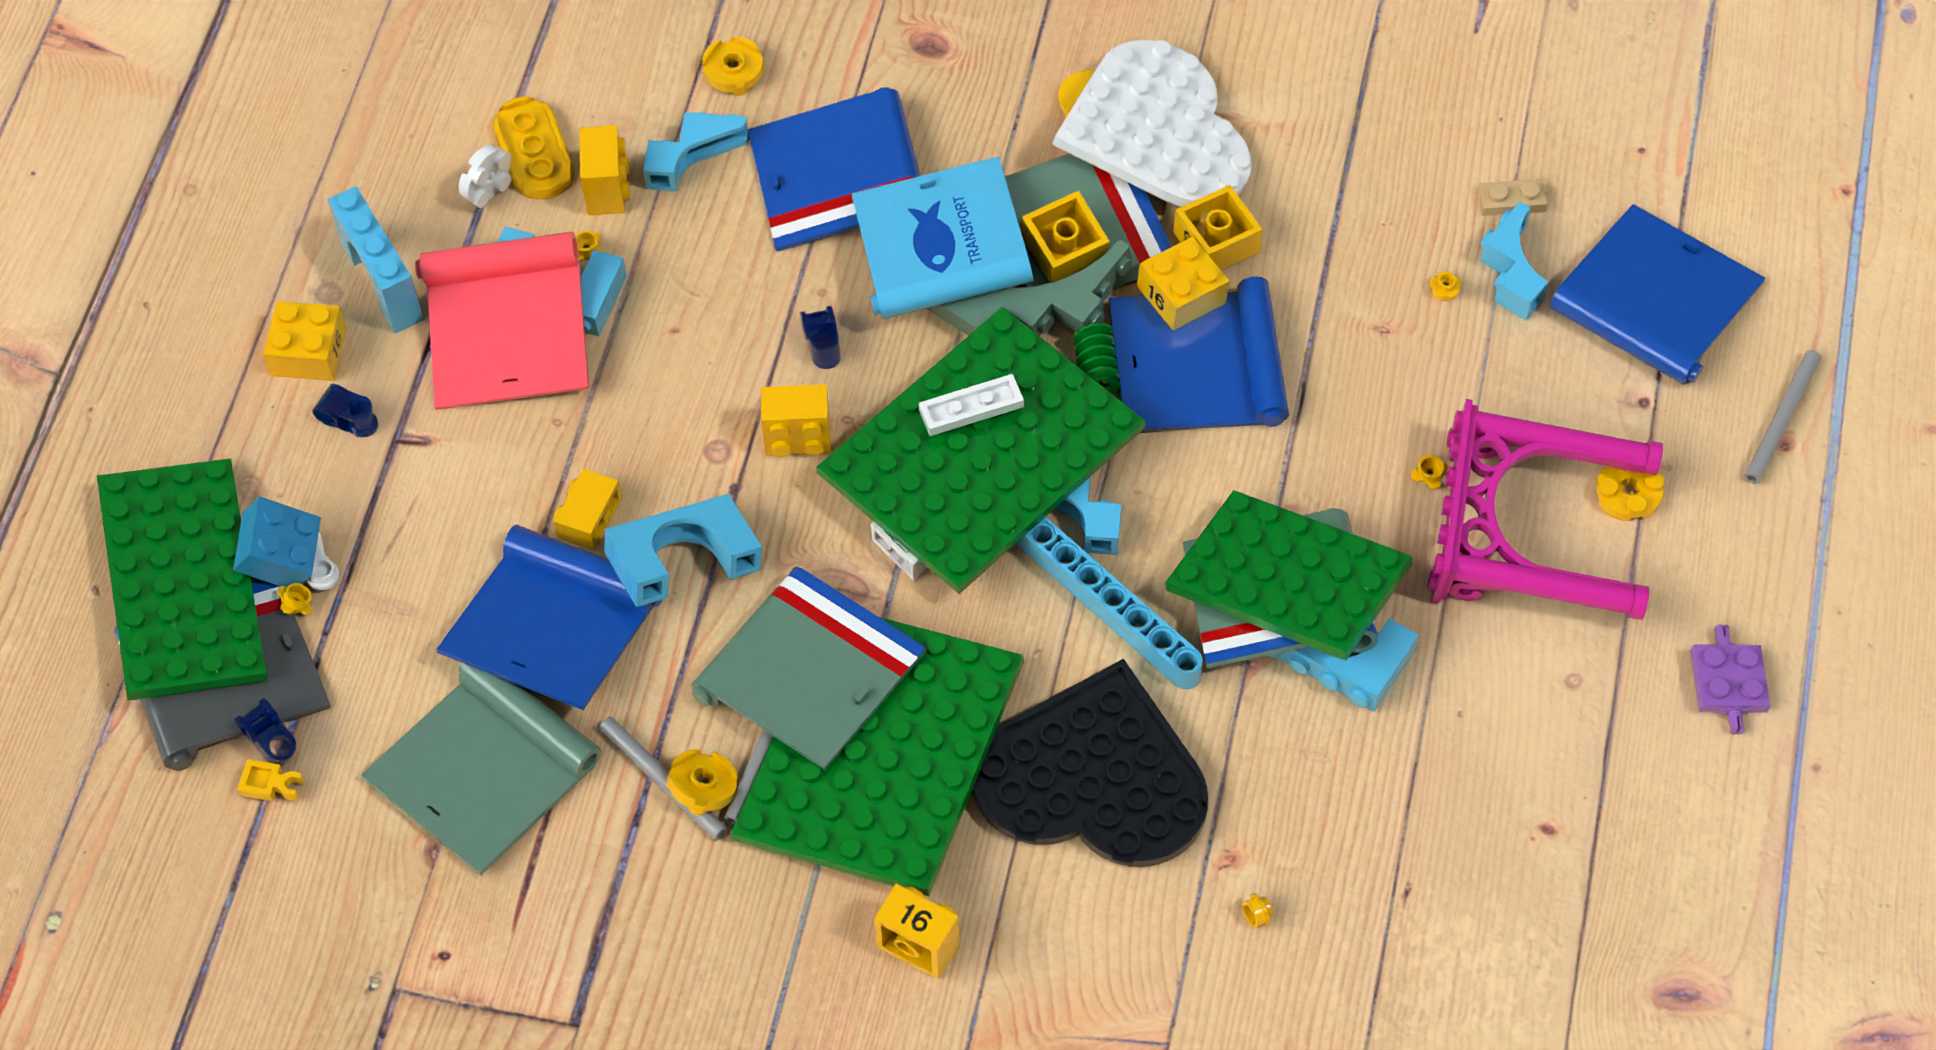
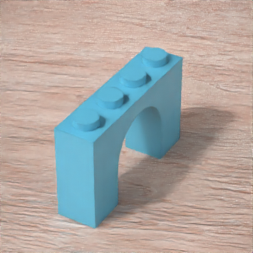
M357 186L327 199L341 244L354 266L363 262L374 286L381 311L394 333L423 321L424 318L412 277Z
M505 226L498 242L535 237V234ZM593 250L581 276L585 335L600 336L627 277L623 257Z
M729 494L605 529L604 553L636 607L668 598L669 574L656 553L669 544L690 542L706 547L716 556L729 579L761 569L762 546Z
M1388 619L1378 634V643L1375 647L1356 656L1348 657L1346 661L1309 646L1267 656L1283 660L1294 671L1300 674H1308L1318 680L1326 689L1338 691L1349 697L1350 701L1356 706L1366 707L1375 712L1416 651L1419 635Z

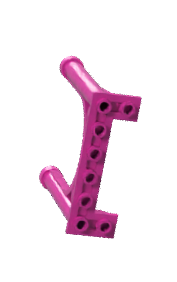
M1466 399L1462 411L1456 410L1453 428L1450 427L1447 436L1446 447H1450L1449 458L1450 461H1454L1453 467H1448L1445 486L1450 487V494L1444 496L1441 515L1447 516L1446 524H1441L1437 540V544L1443 545L1442 554L1437 553L1434 569L1430 570L1427 589L1433 590L1431 603L1438 604L1439 600L1445 601L1448 593L1457 599L1470 601L1479 599L1482 596L1483 590H1500L1625 613L1628 618L1643 620L1649 600L1648 586L1549 568L1535 564L1518 554L1506 541L1498 526L1494 505L1495 493L1502 477L1514 465L1525 459L1543 455L1563 457L1656 476L1661 465L1663 443L1650 440L1647 443L1481 412L1478 411V405H1472L1473 400ZM1508 447H1521L1512 453L1508 449ZM1499 455L1501 462L1495 466H1487L1479 458H1493ZM1470 467L1475 474L1484 478V481L1479 485L1468 486ZM1468 504L1475 509L1478 517L1469 519L1463 524L1465 506ZM1472 530L1483 531L1490 539L1491 544L1483 550L1473 548L1468 542L1469 532ZM1497 551L1506 562L1490 560L1489 558Z

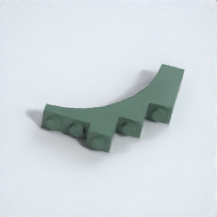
M1119 239L1101 258L1085 269L1062 280L1036 287L1005 288L927 309L968 336L1001 307H1004L1039 336L1046 334L1051 329L1054 318L1077 332L1086 325L1102 323L1105 316L1102 300L1109 296L1113 289V283L1118 277L1124 276L1131 268V248L1129 244Z

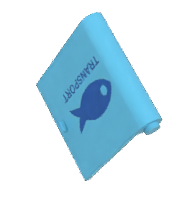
M999 156L852 193L876 295H872L870 298L875 315L881 314L883 320L1034 281Z

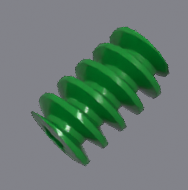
M1106 323L1086 325L1080 328L1074 335L1076 364L1081 370L1113 394L1120 388V382L1117 381L1119 379V371L1116 369L1118 361L1115 359L1116 349L1114 348L1115 339L1112 337L1113 328Z

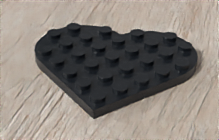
M1124 658L998 726L973 787L974 798L982 815L995 829L1007 837L1028 844L1048 845L1061 843L1079 836L1089 849L1102 858L1113 863L1133 867L1158 865L1183 853L1199 836L1208 810V789L1201 769Z

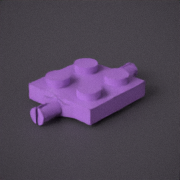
M1720 624L1714 627L1717 644H1693L1690 650L1699 712H1718L1727 715L1730 733L1735 735L1737 732V735L1745 732L1742 715L1750 712L1767 713L1771 707L1761 645H1737L1731 643L1729 626Z

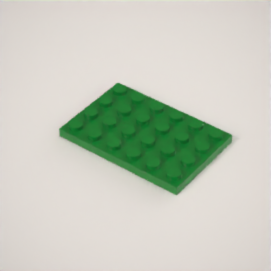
M1233 490L1165 584L1168 592L1346 661L1412 566V556Z

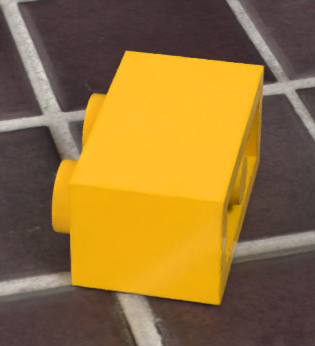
M582 468L578 478L571 481L567 491L568 497L563 506L560 505L556 509L553 523L556 526L559 539L595 551L622 499V492L619 480Z

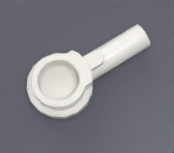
M319 532L312 576L306 581L313 589L327 590L337 584L340 573L337 565L329 560L328 556H325L322 537Z

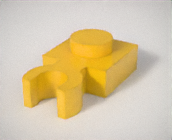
M247 759L237 791L240 796L273 801L275 793H281L285 799L296 801L299 798L297 791L288 789V787L292 783L303 784L304 778L301 773L296 771L282 774L283 769L280 764Z

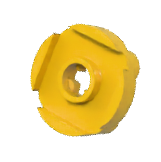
M731 37V41L721 43V39L715 41L706 49L702 57L705 81L719 91L732 93L736 96L747 93L749 88L758 83L764 72L763 57L759 47L751 40L743 37ZM734 61L739 62V66L735 68H729L726 65L727 63L733 64Z
M1605 466L1599 473L1596 483V492L1599 497L1598 502L1608 515L1621 521H1631V518L1642 517L1641 520L1649 518L1658 510L1664 494V477L1659 472L1655 476ZM1623 485L1634 486L1638 493L1634 494L1631 492L1630 495L1624 493L1625 487Z
M691 749L679 754L671 765L666 786L674 798L688 807L689 811L695 815H705L708 811L722 809L734 797L737 788V771L734 765L719 753L712 751L710 756L700 754L701 749ZM696 777H699L702 780L703 778H707L710 781L708 784H704L697 781Z

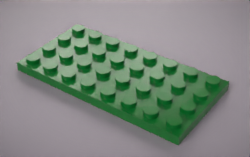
M231 458L96 475L127 701L267 681L251 576L233 571L241 516Z

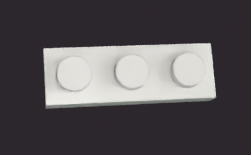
M1013 374L919 402V411L929 436L1024 407V399Z

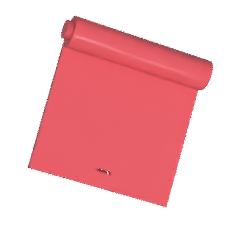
M573 231L420 254V260L415 261V271L417 278L423 279L428 291L436 410L589 389L579 252L576 236Z

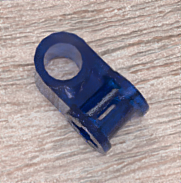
M826 306L825 310L808 314L805 311L799 312L803 334L808 342L813 363L822 369L835 367L841 359L839 335L832 306Z
M330 384L312 409L313 415L323 424L336 427L356 437H368L374 434L379 426L376 415L372 413L373 406L371 401L367 397L351 392L337 384Z
M262 698L258 701L259 705L243 717L237 716L234 720L244 736L253 743L267 762L282 766L291 760L296 749V741L282 723L271 704ZM275 740L285 742L288 746V753L284 756L274 755L270 750L271 742Z

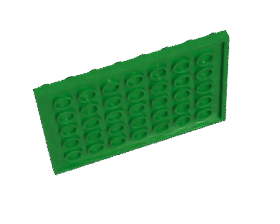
M1001 307L816 468L819 476L960 594L1145 428V420L1004 307ZM1013 374L1024 399L1023 408L929 436L919 411V402Z
M881 618L926 647L927 651L826 770H823L774 737L734 825L731 836L733 841L890 886L898 884L904 888L913 887L923 895L929 896L1023 666L1024 658L1022 654Z

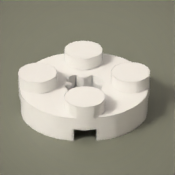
M492 144L479 149L468 162L472 166L468 175L462 172L459 181V193L478 208L484 207L498 191L503 192L509 186L511 176L508 175L511 164V154Z

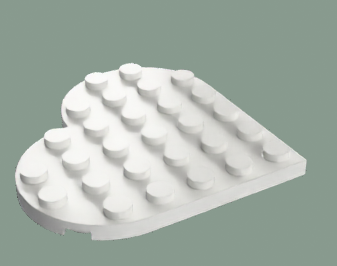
M1135 40L1120 44L1111 49L1098 65L1052 145L1126 182L1181 207L1228 185H1231L1239 196L1248 181L1252 165L1251 155L1244 139L1229 121L1214 114L1218 95L1216 85L1210 73L1196 56L1163 40Z

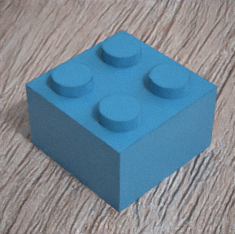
M259 496L242 513L233 571L278 586L287 587L291 583L303 584L312 576L321 517Z

